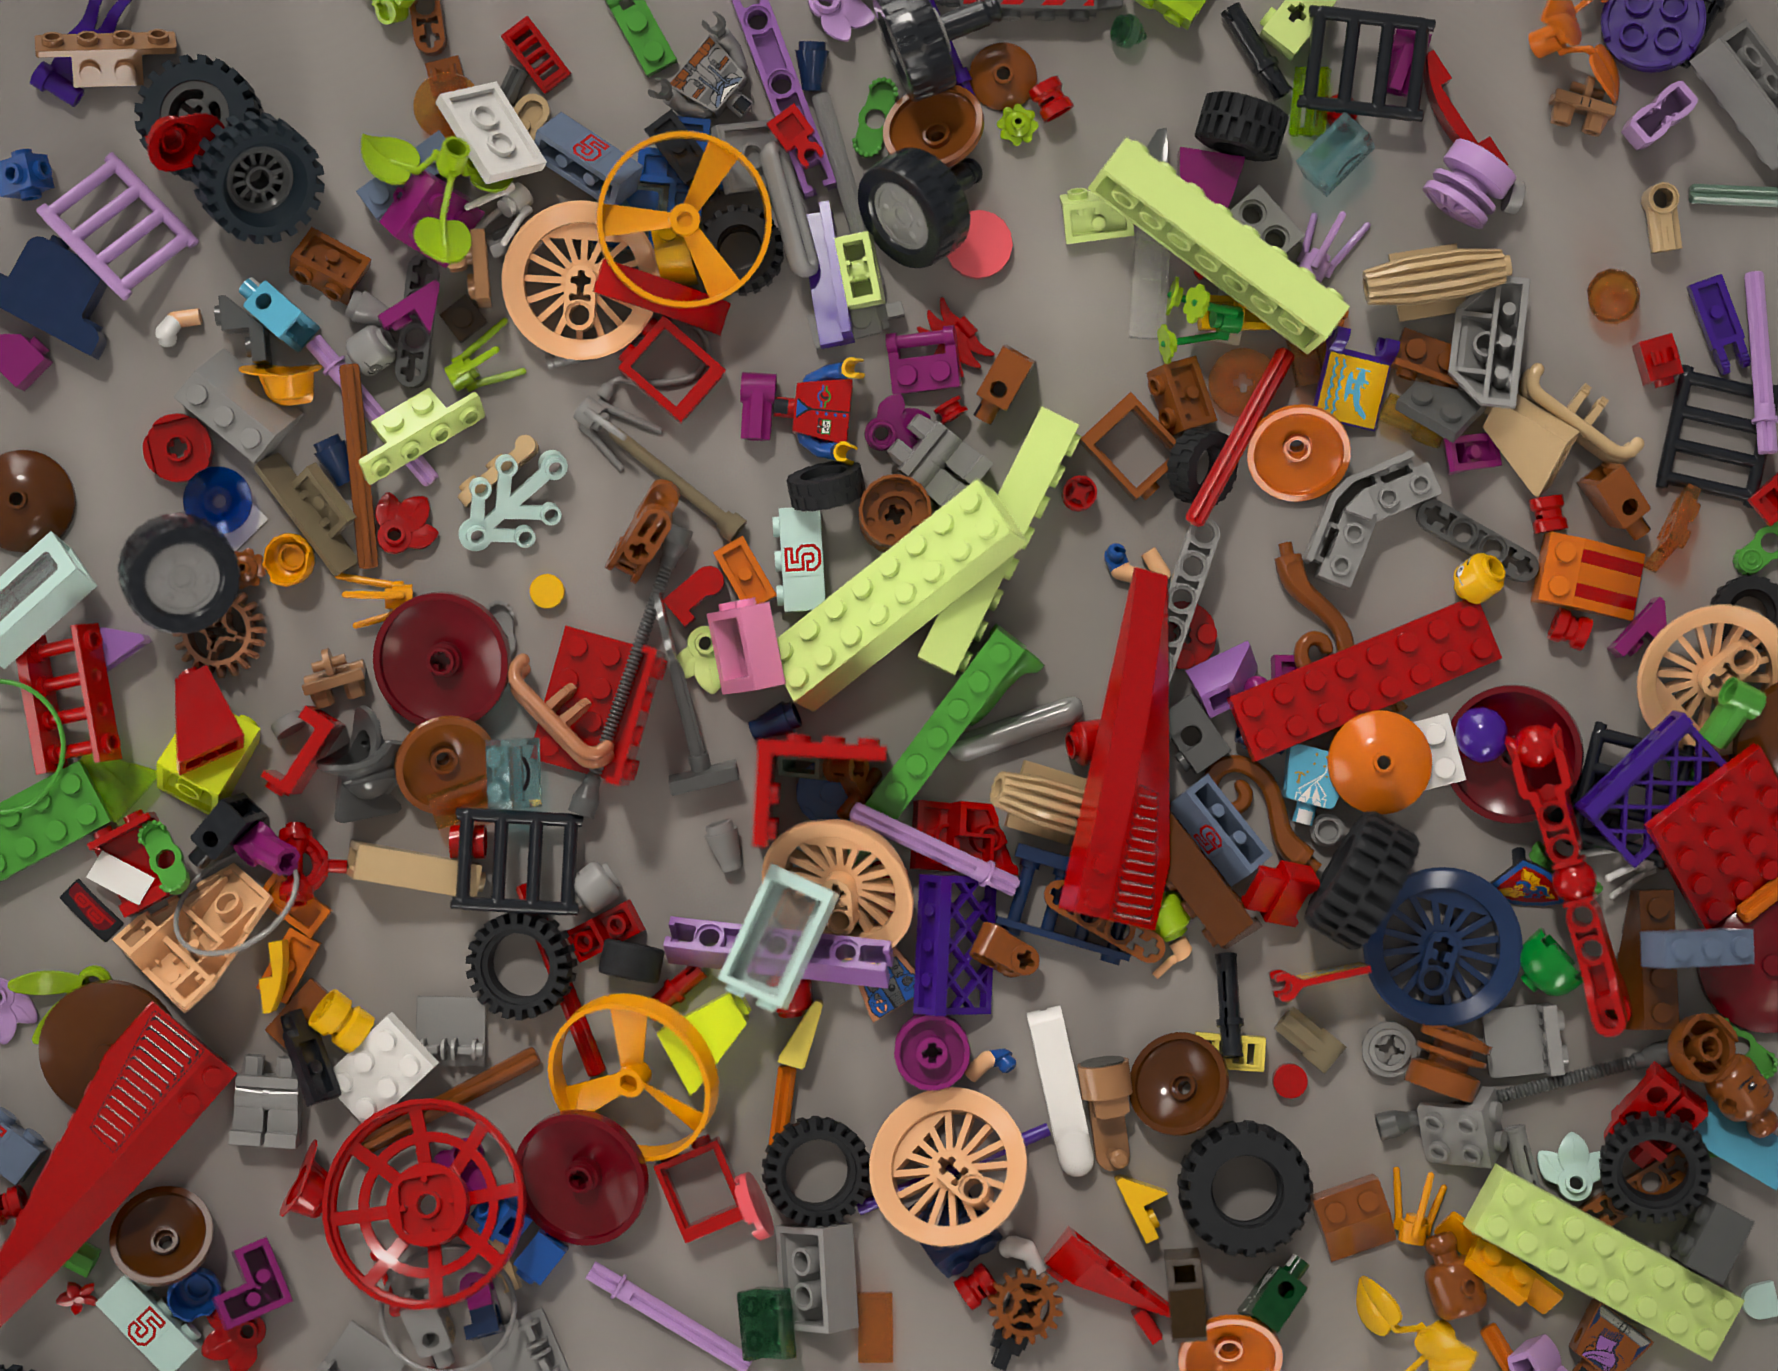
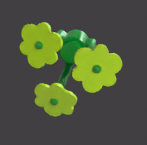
M1176 276L1167 294L1165 315L1169 316L1173 307L1178 308L1180 302L1185 303L1183 312L1187 314V322L1194 324L1198 318H1203L1208 310L1210 311L1209 325L1211 328H1215L1216 332L1176 338L1175 334L1168 330L1167 325L1162 324L1161 328H1158L1157 337L1159 351L1163 355L1165 364L1171 363V358L1174 357V353L1177 352V346L1216 339L1228 341L1230 333L1238 334L1242 329L1244 321L1242 307L1210 302V293L1205 291L1203 284H1198L1196 288H1189L1186 295H1183L1184 288L1179 287L1180 277Z

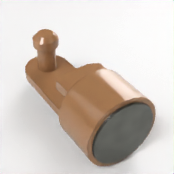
M1102 1056L1084 1060L1077 1065L1081 1099L1088 1102L1095 1159L1105 1170L1117 1171L1128 1164L1130 1156L1125 1115L1130 1112L1128 1095L1133 1093L1129 1059L1123 1056Z

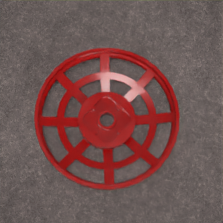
M433 1098L411 1099L390 1105L374 1113L357 1126L343 1142L332 1161L322 1197V1221L326 1241L333 1258L345 1276L358 1289L375 1300L393 1307L412 1310L439 1309L457 1304L475 1295L492 1282L505 1267L516 1249L523 1230L526 1213V1185L522 1167L513 1147L504 1134L488 1118L475 1110L452 1101ZM423 1111L451 1112L470 1119L476 1125L466 1141L448 1133L427 1132ZM409 1114L413 1130L412 1135L395 1141L383 1150L379 1156L362 1145V1142L383 1124L399 1116ZM487 1133L498 1142L506 1154L514 1173L515 1182L497 1186L496 1178L490 1165L478 1151ZM430 1143L448 1144L458 1148L460 1152L450 1167L433 1163ZM411 1146H416L418 1164L407 1168L402 1173L388 1164L401 1151ZM354 1156L369 1167L360 1188L358 1209L337 1212L340 1182L348 1162ZM471 1159L482 1172L487 1188L474 1191L468 1190L461 1174ZM378 1175H380L392 1184L387 1196V1203L385 1206L370 1208L372 1189ZM432 1195L436 1199V1209L431 1214L425 1215L421 1210V1202L424 1197ZM517 1197L514 1229L508 1245L501 1254L488 1243L497 1223L499 1200ZM489 1202L487 1220L482 1233L479 1235L466 1225L472 1205ZM389 1220L391 1227L398 1235L387 1251L377 1239L371 1222ZM360 1224L366 1244L379 1259L365 1276L357 1269L347 1254L340 1236L339 1226ZM458 1236L471 1247L459 1259L443 1265L442 1245ZM410 1244L427 1247L429 1268L412 1267L400 1262L398 1259ZM479 1254L493 1266L486 1275L470 1287L456 1294L444 1297L443 1276L450 1275L464 1268ZM390 1269L408 1277L429 1279V1299L417 1300L400 1297L384 1291L376 1284Z

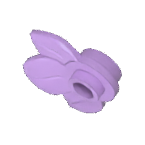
M861 0L808 1L810 11L821 19L823 30L829 36L839 41H849L851 29L864 28L875 20L873 12ZM826 1L830 3L831 6H823L820 4V2Z
M0 978V993L2 995L0 1000L1 1044H7L12 1039L17 1023L30 1024L36 1023L38 1020L37 1010L31 998L26 994L9 990L7 987L9 981L4 978Z

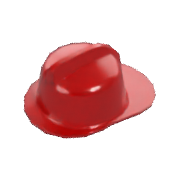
M195 113L180 117L170 115L158 119L152 125L149 134L145 136L150 162L158 170L164 172L194 167L195 165L192 163L194 154L203 156L205 152L199 146L203 137L211 142L216 135L210 129L216 124L225 129L224 124L216 116L208 113Z
M315 1139L308 1148L298 1176L282 1203L279 1213L282 1217L289 1211L310 1218H317L322 1213V1197L328 1172L314 1160L317 1150V1140Z

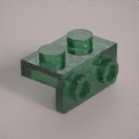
M760 1286L738 1292L737 1304L743 1360L754 1361L761 1358L788 1360L796 1358L790 1288Z

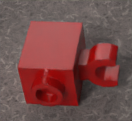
M1672 333L1641 341L1632 346L1643 386L1654 383L1655 389L1671 385L1676 383L1674 377L1684 372Z

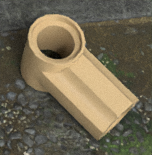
M1666 182L1649 187L1641 197V205L1646 212L1651 253L1682 249L1677 209L1680 195L1674 185ZM1656 191H1661L1666 195L1667 204L1664 208L1657 207L1653 201V195Z

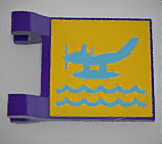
M1336 326L1326 339L1327 349L1313 406L1330 412L1342 424L1375 431L1390 367L1399 352L1400 341L1378 337L1375 347L1376 356L1345 349L1350 338L1351 329Z

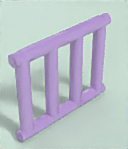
M111 152L105 157V164L48 206L44 203L39 206L36 212L113 292L125 301L131 296V289L186 246L190 249L196 246L199 240L141 179ZM114 174L129 187L74 230L59 217ZM138 198L153 211L99 254H96L83 241ZM163 222L176 237L124 278L120 279L107 265Z

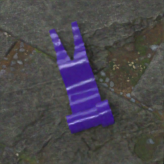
M89 0L81 21L68 34H78L82 31L114 33L120 16L132 0H118L108 11L98 30L95 27L102 0ZM55 57L51 64L42 61L30 79V85L42 92L47 90L72 107H75L80 102L84 94V89L81 87L74 88L71 57Z

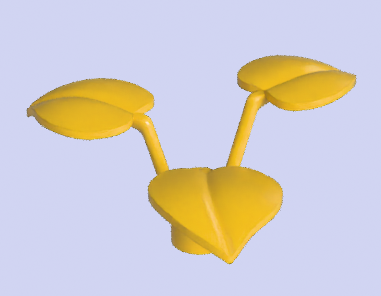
M1364 1275L1359 1278L1356 1295L1357 1311L1363 1324L1371 1332L1379 1336H1385L1391 1330L1394 1333L1417 1332L1414 1343L1416 1349L1422 1355L1405 1371H1415L1426 1360H1428L1429 1371H1470L1472 1369L1478 1351L1458 1341L1455 1331L1449 1322L1440 1319L1427 1327L1423 1322L1412 1326H1399L1397 1324L1402 1320V1312L1395 1299L1372 1279Z

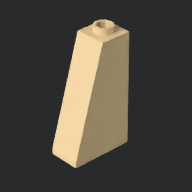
M351 840L347 857V872L345 874L357 880L456 896L458 859ZM472 862L470 897H477L478 892H483L486 880V872H482L483 865Z

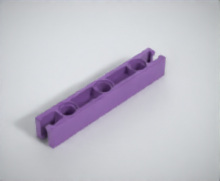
M731 0L774 117L795 103L815 131V134L808 138L809 141L818 143L824 152L823 158H820L816 152L810 158H805L810 165L808 169L820 165L826 177L822 181L823 186L827 187L828 191L837 188L836 179L769 0H760L758 4H752L747 8L742 6L740 0ZM755 16H763L768 22L763 29L755 30L749 26V21ZM781 79L787 80L792 85L791 89L785 94L776 93L772 89L776 81ZM796 148L789 152L792 166L805 199L816 196L817 192L811 185H807L804 174L805 168L800 165Z
M670 916L668 925L671 936H666L663 944L667 962L669 964L722 970L743 924ZM768 927L750 966L749 973L784 977L804 931ZM822 933L802 979L888 989L890 974L888 973L887 966L892 967L894 961L891 941ZM710 943H716V944L713 945V946H708V947L706 946L707 944H710ZM778 950H783V951H784L783 953H780V954H773L774 952H776V951H778ZM845 958H852V960L848 962L841 961Z

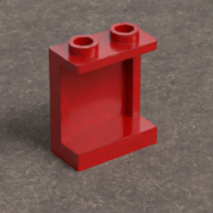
M305 705L298 716L314 727L315 730L286 775L277 770H264L260 775L267 780L265 787L281 797L283 795L289 797V795L302 794L318 769L316 761L326 757L346 726L316 706Z
M142 809L124 817L125 824L116 829L109 825L93 834L95 840L87 844L89 850H94L97 857L104 851L155 878L139 905L118 895L122 903L118 907L124 918L132 917L173 895L165 893L159 888L162 883L158 875L150 868V857L145 846L138 842L139 828H143L142 825L144 823L147 824V821H159L155 812L144 813ZM165 851L159 856L158 865L160 868L166 869L173 865L175 861L173 851Z

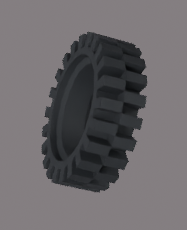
M505 913L489 920L484 924V928L479 929L474 936L477 939L470 942L468 947L469 950H472V954L466 956L465 964H471V970L466 971L467 979H474L475 984L470 986L472 992L479 991L482 995L477 1000L482 1005L489 1003L491 1006L488 1010L493 1014L501 1012V1017L505 1019L515 1017V1020L532 1019L561 1004L564 1001L563 997L568 995L573 988L569 985L575 981L577 973L572 972V968L578 966L577 958L571 957V952L576 950L574 944L568 945L565 940L570 937L567 931L560 932L557 929L561 924L556 920H547L549 915ZM510 934H525L533 937L543 946L549 958V977L545 986L534 995L521 996L510 992L500 983L494 971L495 951L499 943Z
M1649 1111L1641 1112L1642 1118L1636 1120L1634 1115L1626 1117L1627 1124L1623 1126L1618 1122L1614 1126L1615 1133L1611 1134L1608 1132L1605 1137L1606 1145H1602L1600 1149L1601 1159H1599L1602 1185H1604L1607 1197L1612 1198V1203L1617 1209L1622 1207L1626 1216L1631 1218L1633 1214H1636L1638 1221L1645 1223L1647 1217H1652L1654 1224H1662L1661 1217L1668 1216L1669 1222L1677 1220L1676 1214L1679 1212L1684 1217L1690 1214L1689 1207L1691 1205L1697 1208L1701 1204V1194L1707 1195L1709 1190L1707 1183H1711L1712 1178L1711 1162L1702 1136L1698 1130L1693 1131L1692 1124L1685 1120L1684 1123H1681L1679 1116L1671 1114L1670 1118H1666L1664 1111H1656V1116L1650 1117ZM1652 1139L1664 1140L1680 1148L1688 1160L1687 1173L1683 1181L1673 1190L1658 1195L1646 1194L1636 1190L1625 1180L1622 1173L1623 1161L1627 1153L1637 1144Z
M811 1116L809 1119L804 1117L798 1118L796 1123H788L783 1126L785 1130L780 1134L777 1132L772 1137L774 1139L772 1145L768 1144L765 1152L767 1156L766 1159H762L764 1174H761L762 1181L766 1186L765 1191L781 1213L798 1224L804 1223L808 1227H815V1225L827 1227L833 1221L840 1223L844 1221L843 1216L854 1214L856 1212L854 1207L858 1203L862 1205L866 1199L863 1196L865 1190L869 1191L871 1186L870 1182H868L870 1154L866 1152V1146L857 1134L843 1123L829 1117ZM811 1140H826L836 1144L846 1157L848 1167L847 1177L840 1191L832 1198L823 1202L812 1203L797 1198L791 1192L786 1179V1166L790 1156L798 1147Z

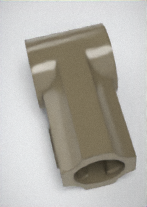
M1294 1006L1285 1012L1274 1027L1276 1031L1302 1051L1301 1055L1324 1074L1347 1048L1324 1028L1320 1029L1311 1019Z

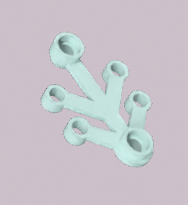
M548 450L544 452L538 460L539 470L512 493V476L516 474L518 464L509 454L499 456L495 462V467L498 471L495 508L486 516L485 499L491 495L492 488L487 479L483 477L474 478L469 484V490L472 494L470 518L462 523L458 532L461 544L470 551H481L488 547L491 542H516L518 546L528 548L536 540L535 533L530 526L520 525L516 529L496 528V526L504 519L542 520L547 525L557 524L561 520L562 513L555 503L547 502L543 505L521 504L546 482L558 480L566 474L568 463L559 451ZM505 461H511L512 466L509 470H501V465ZM552 463H560V468L556 472L549 471ZM477 485H486V489L484 492L475 493V487ZM549 509L556 510L554 517L545 518V513ZM474 531H482V536L479 539H471V534ZM521 533H530V536L527 540H519V536Z

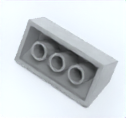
M1744 20L1714 41L1689 62L1694 67L1696 76L1706 83L1714 93L1717 104L1722 109L1727 110L1733 118L1739 133L1747 137L1755 147L1758 158L1773 171L1778 167V60L1749 22Z

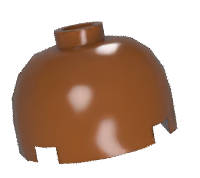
M1700 1013L1687 1016L1674 1026L1668 1037L1667 1053L1674 1069L1687 1080L1709 1083L1724 1080L1736 1067L1739 1061V1053L1735 1054V1042L1739 1041L1737 1033L1730 1022L1721 1015Z

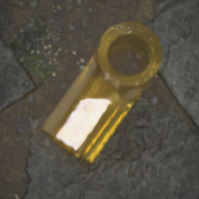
M1390 392L1381 409L1378 421L1411 434V438L1417 442L1433 448H1440L1443 437L1395 410L1397 399L1400 396Z

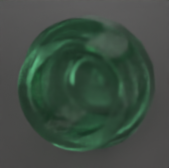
M1133 14L1118 15L1110 30L1111 40L1116 42L1117 46L1129 49L1134 45L1140 44L1142 40L1147 39L1142 23Z

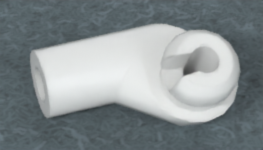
M1013 1235L1008 1236L999 1243V1252L1004 1258L1013 1257L1024 1260L1027 1269L1029 1270L1030 1267L1034 1268L1036 1275L1046 1271L1037 1247L1031 1240Z

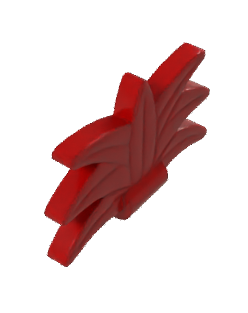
M943 297L940 298V311L944 321L936 317L931 310H927V318L932 331L943 330V326H955L961 378L964 377L961 363L973 368H981L980 363L974 358L972 352L983 356H995L993 351L983 346L976 338L977 328L965 316L958 318L954 315ZM917 326L919 333L930 332V330ZM945 343L936 344L938 347L934 355L946 353Z

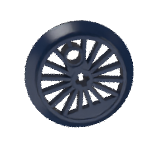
M1435 867L1409 874L1406 883L1400 890L1399 896L1392 904L1385 919L1382 920L1378 929L1371 935L1366 944H1363L1364 962L1371 967V973H1368V976L1380 997L1392 1009L1412 1021L1426 1025H1445L1448 1027L1475 1021L1501 1003L1513 987L1521 966L1520 955L1523 949V942L1517 916L1504 895L1490 882L1474 873L1457 868ZM1417 897L1430 900L1432 923ZM1406 899H1409L1425 929L1397 909ZM1438 903L1446 905L1442 923ZM1454 908L1462 909L1450 925ZM1471 912L1485 915L1457 931ZM1392 914L1419 933L1421 937L1386 928ZM1489 922L1493 925L1495 936L1461 939ZM1384 934L1418 943L1419 945L1383 950ZM1443 937V943L1448 944L1447 951H1440L1438 955V950L1433 948V944L1435 941L1440 942ZM1496 943L1495 957L1462 949L1465 946ZM1420 952L1388 971L1384 957ZM1460 956L1493 964L1489 975L1485 977ZM1455 962L1482 982L1474 992L1471 993ZM1418 963L1417 969L1401 989L1395 983L1393 977ZM1436 970L1440 977L1439 983L1435 988L1427 989L1424 985V976L1428 971ZM1452 976L1465 996L1454 1002H1451L1449 988ZM1414 986L1423 992L1421 1001L1408 995ZM1442 994V1004L1429 1003L1431 996Z

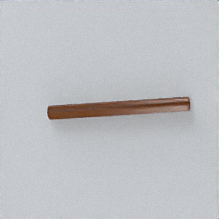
M355 363L343 364L339 367L352 508L357 516L354 519L357 559L359 568L371 569L378 567L379 560L372 488L365 480L359 465V460L368 455L360 366Z
M529 1047L433 1099L448 1100L464 1105L540 1065V1057L533 1047ZM437 1110L423 1111L426 1125L449 1113ZM409 1114L399 1116L383 1124L372 1132L362 1142V1145L374 1153L410 1134L413 1130Z

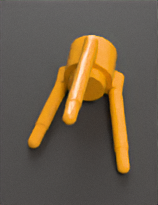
M344 573L334 576L338 580L385 588V591L342 592L343 598L385 599V609H392V611L402 603L413 598V585L404 584V581H388ZM391 612L355 622L352 626L354 629L384 622Z
M1396 1166L1393 1168L1395 1210L1393 1226L1394 1229L1399 1230L1397 1240L1411 1245L1424 1246L1426 1236L1431 1234L1432 1225L1443 1201L1447 1186L1445 1184L1440 1186L1426 1217L1425 1212L1434 1179V1173L1429 1172L1424 1184L1417 1214L1407 1212L1406 1217L1403 1218L1400 1168Z

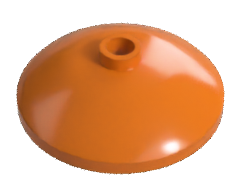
M1304 404L1282 407L1264 417L1259 422L1247 445V464L1256 484L1275 498L1294 502L1315 499L1333 489L1345 475L1351 457L1350 441L1342 423L1330 412L1316 406ZM1294 440L1302 441L1297 447L1290 445Z
M1370 711L1355 716L1335 734L1328 751V774L1336 792L1350 806L1362 812L1375 811L1379 814H1391L1410 806L1424 792L1432 772L1431 749L1423 732L1408 718L1390 711ZM1380 756H1386L1389 760V765L1386 769H1381L1377 765V760Z
M1221 1315L1207 1319V1341L1181 1342L1178 1351L1180 1371H1280L1283 1362L1282 1348L1277 1335L1263 1322L1243 1315Z

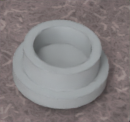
M1323 813L1314 818L1313 824L1309 828L1310 836L1321 847H1333L1342 840L1344 825L1336 815Z

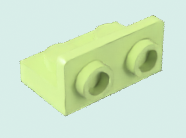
M1086 188L1070 189L1067 191V194L1060 195L1066 244L1135 236L1134 224Z

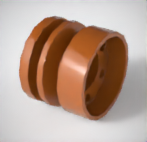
M900 474L882 476L870 483L862 494L858 514L860 531L867 543L879 552L885 553L931 516L930 497L920 483L911 477ZM890 510H894L896 514H903L900 517V524L895 525L893 520H886L889 517Z
M1422 1024L1420 1032L1433 1036L1434 1040L1432 1044L1421 1040L1416 1041L1415 1045L1428 1052L1429 1055L1427 1060L1411 1058L1404 1080L1435 1092L1473 1103L1481 1081L1467 1074L1469 1067L1486 1069L1487 1063L1472 1058L1474 1051L1490 1055L1493 1047L1486 1045L1475 1035L1452 1027Z

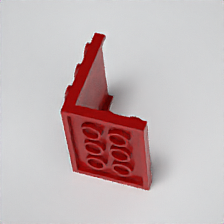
M565 625L544 702H547L559 690L572 682L576 686L577 691L556 714L558 716L562 715L578 701L587 698L592 703L590 708L569 728L586 745L597 746L600 743V738L602 739L601 734L605 730V722H608V714H611V705H614L612 702L615 701V694L618 693L617 689L619 688L618 685L621 684V676H624L623 672H625L624 668L626 663H628L627 659H630L628 656L631 655V647L634 646L631 643ZM643 645L642 661L639 662V669L636 670V678H633L634 683L630 687V695H627L629 698L626 699V707L623 708L624 712H621L623 715L620 716V724H617L619 727L616 729L617 732L614 733L616 736L613 737L614 741H611L614 744L613 752L615 757L609 764L604 766V770H601L603 773L600 774L602 779H606V783L617 786H628L629 782L634 781L640 764L636 757L658 680L663 681L668 661L664 659L666 653ZM538 723L528 758L584 774L590 772L589 768L578 764Z
M787 734V741L758 739L752 846L768 847L772 844V840L777 839L779 836V817H773L774 804H780L781 783H775L776 755L886 761L887 747L880 746V739L858 738V745L845 744L846 738L837 736H823V743L811 742V736L800 734Z

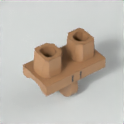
M1588 75L1584 84L1572 81L1569 91L1557 88L1555 94H1551L1548 105L1553 106L1550 123L1569 127L1573 114H1581L1585 116L1581 132L1598 137L1607 122L1614 117L1617 106L1602 102L1605 91L1595 88V77Z
M329 648L321 650L322 660L311 663L314 673L304 676V684L302 685L304 695H310L318 709L335 703L332 691L334 687L343 685L348 699L362 697L366 693V666L364 660L361 659L347 663L345 654L333 657Z

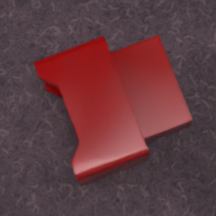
M1280 860L1276 868L1259 865V871L1246 894L1241 897L1245 908L1260 912L1265 922L1296 928L1299 923L1296 917L1307 896L1317 891L1320 886V881L1312 866Z

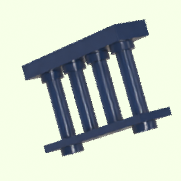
M1018 842L1014 856L1021 858L1019 865H1022V869L1018 879L1020 880V885L1016 888L1008 917L996 915L995 923L1001 924L1002 928L1015 936L1020 937L1021 931L1101 953L1099 960L1111 964L1120 965L1121 959L1129 962L1131 955L1120 951V948L1108 942L1107 947L1088 942L1087 939L1090 931L1077 924L1074 937L1054 932L1059 913L1048 905L1046 906L1041 927L1021 922L1035 870H1039L1041 864L1054 867L1052 873L1055 875L1054 880H1065L1070 857ZM1063 886L1059 889H1051L1050 894L1054 896L1052 903L1055 905L1060 902ZM1080 914L1084 922L1092 923L1094 917ZM1114 922L1111 936L1116 940H1123L1127 924Z

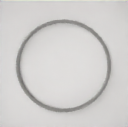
M233 852L229 857L215 861L193 879L180 897L173 921L176 938L188 951L202 956L227 955L255 944L275 929L291 909L299 887L298 870L296 869L293 872V891L286 907L267 929L239 946L219 951H204L190 946L183 939L179 930V915L182 905L193 887L211 870L239 855Z
M459 1244L442 1245V1250L456 1249L469 1251L471 1248ZM428 1248L413 1254L402 1263L408 1265L418 1257L427 1254ZM504 1268L500 1271L508 1285L511 1296L512 1310L510 1322L499 1344L481 1360L462 1368L449 1370L432 1369L411 1361L396 1348L390 1339L384 1320L385 1303L380 1302L379 1322L386 1343L398 1358L419 1371H470L483 1365L500 1351L514 1327L517 1300L508 1274ZM394 1271L384 1286V1291L388 1292L393 1280L398 1275L397 1272Z

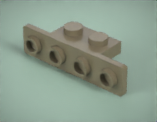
M280 453L263 459L254 466V470L334 576L358 564L356 554L341 536V533L357 516L316 462L307 466L298 476Z

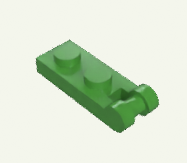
M605 0L648 78L678 62L645 0H632L635 5L625 10H622L619 4L622 0Z

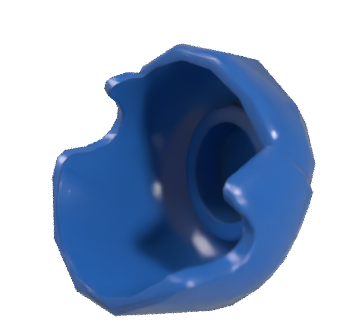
M199 1267L187 1278L169 1285L167 1306L173 1316L185 1322H193L198 1317L209 1316L215 1310L212 1298L221 1294V1282L213 1271Z

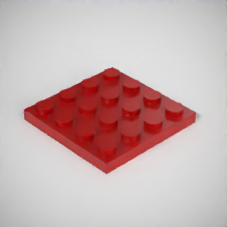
M1752 743L1644 824L1693 916L1702 929L1714 927L1734 912L1739 904L1751 897L1763 885L1778 877V778L1762 748L1755 743Z

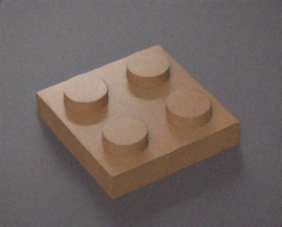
M484 228L470 229L472 241L470 250L466 255L468 266L473 265L474 273L467 274L468 293L470 300L476 299L478 308H492Z

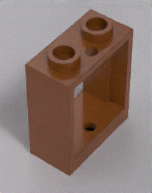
M1130 392L1080 438L1079 443L1134 502L1140 496L1146 501L1160 488L1156 481L1165 473H1168L1167 462L1169 458L1136 488L1096 445L1132 411L1169 452L1175 446L1176 439Z

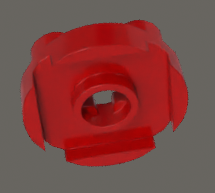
M180 413L165 415L154 422L153 427L144 438V459L148 467L160 478L174 483H186L197 479L211 467L214 455L213 439L209 430L195 418ZM180 439L182 444H187V450L184 451V456L178 458L177 454L170 453V448L175 446L174 440Z
M1186 601L1173 603L1178 609H1185L1190 604V602ZM1198 604L1189 626L1190 632L1188 636L1191 638L1189 644L1183 643L1175 669H1189L1206 661L1215 648L1217 629L1215 628L1214 620ZM1168 622V642H1173L1176 638V634L1173 631L1177 625L1172 622Z

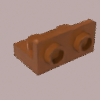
M311 227L290 256L289 274L299 283L310 285L323 292L330 300L348 305L354 289L370 268L372 259Z
M1405 327L1399 339V352L1390 367L1397 370L1396 376L1409 381H1415L1417 377L1428 381L1429 384L1457 389L1459 385L1448 375L1452 344Z
M1197 356L1177 360L1170 364H1163L1147 372L1148 388L1154 397L1159 412V422L1172 436L1218 421Z

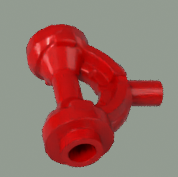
M290 822L285 825V828L279 830L278 838L295 847L300 854L297 864L299 887L292 907L305 906L307 901L314 898V892L323 885L328 877V873L347 872V860L328 859V851L313 838V830L306 827V824L303 822ZM304 853L309 855L312 862V870L307 877L303 873ZM293 873L290 876L288 875L279 887V899L285 901L286 905L293 891Z

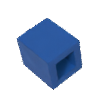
M540 1229L513 1263L518 1268L516 1271L517 1275L529 1284H533L535 1281L541 1285L569 1247L559 1239Z

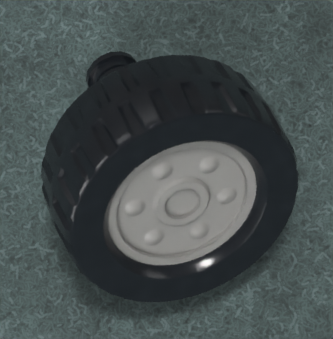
M873 0L876 18L895 70L906 93L912 101L916 102L935 96L956 85V72L950 54V41L988 27L993 22H1000L1003 19L998 0H977L942 15H939L936 8H933L930 0Z
M903 148L886 156L869 168L859 183L858 205L867 231L873 235V240L887 256L903 266L920 269L937 263L960 247L967 237L970 228V210L964 192L971 188L973 184L981 181L983 175L982 168L972 158H965L961 163L948 168L936 156L919 148Z
M167 513L146 521L128 537L119 555L118 580L128 605L145 624L151 625L158 631H165L170 634H188L203 630L216 623L227 613L239 591V578L241 576L238 566L239 562L231 544L217 527H214L211 522L201 519L197 515Z

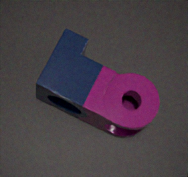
M470 1272L464 1275L459 1284V1292L470 1287L486 1274ZM492 1281L478 1293L465 1299L472 1324L463 1326L466 1340L474 1341L506 1332L495 1286Z

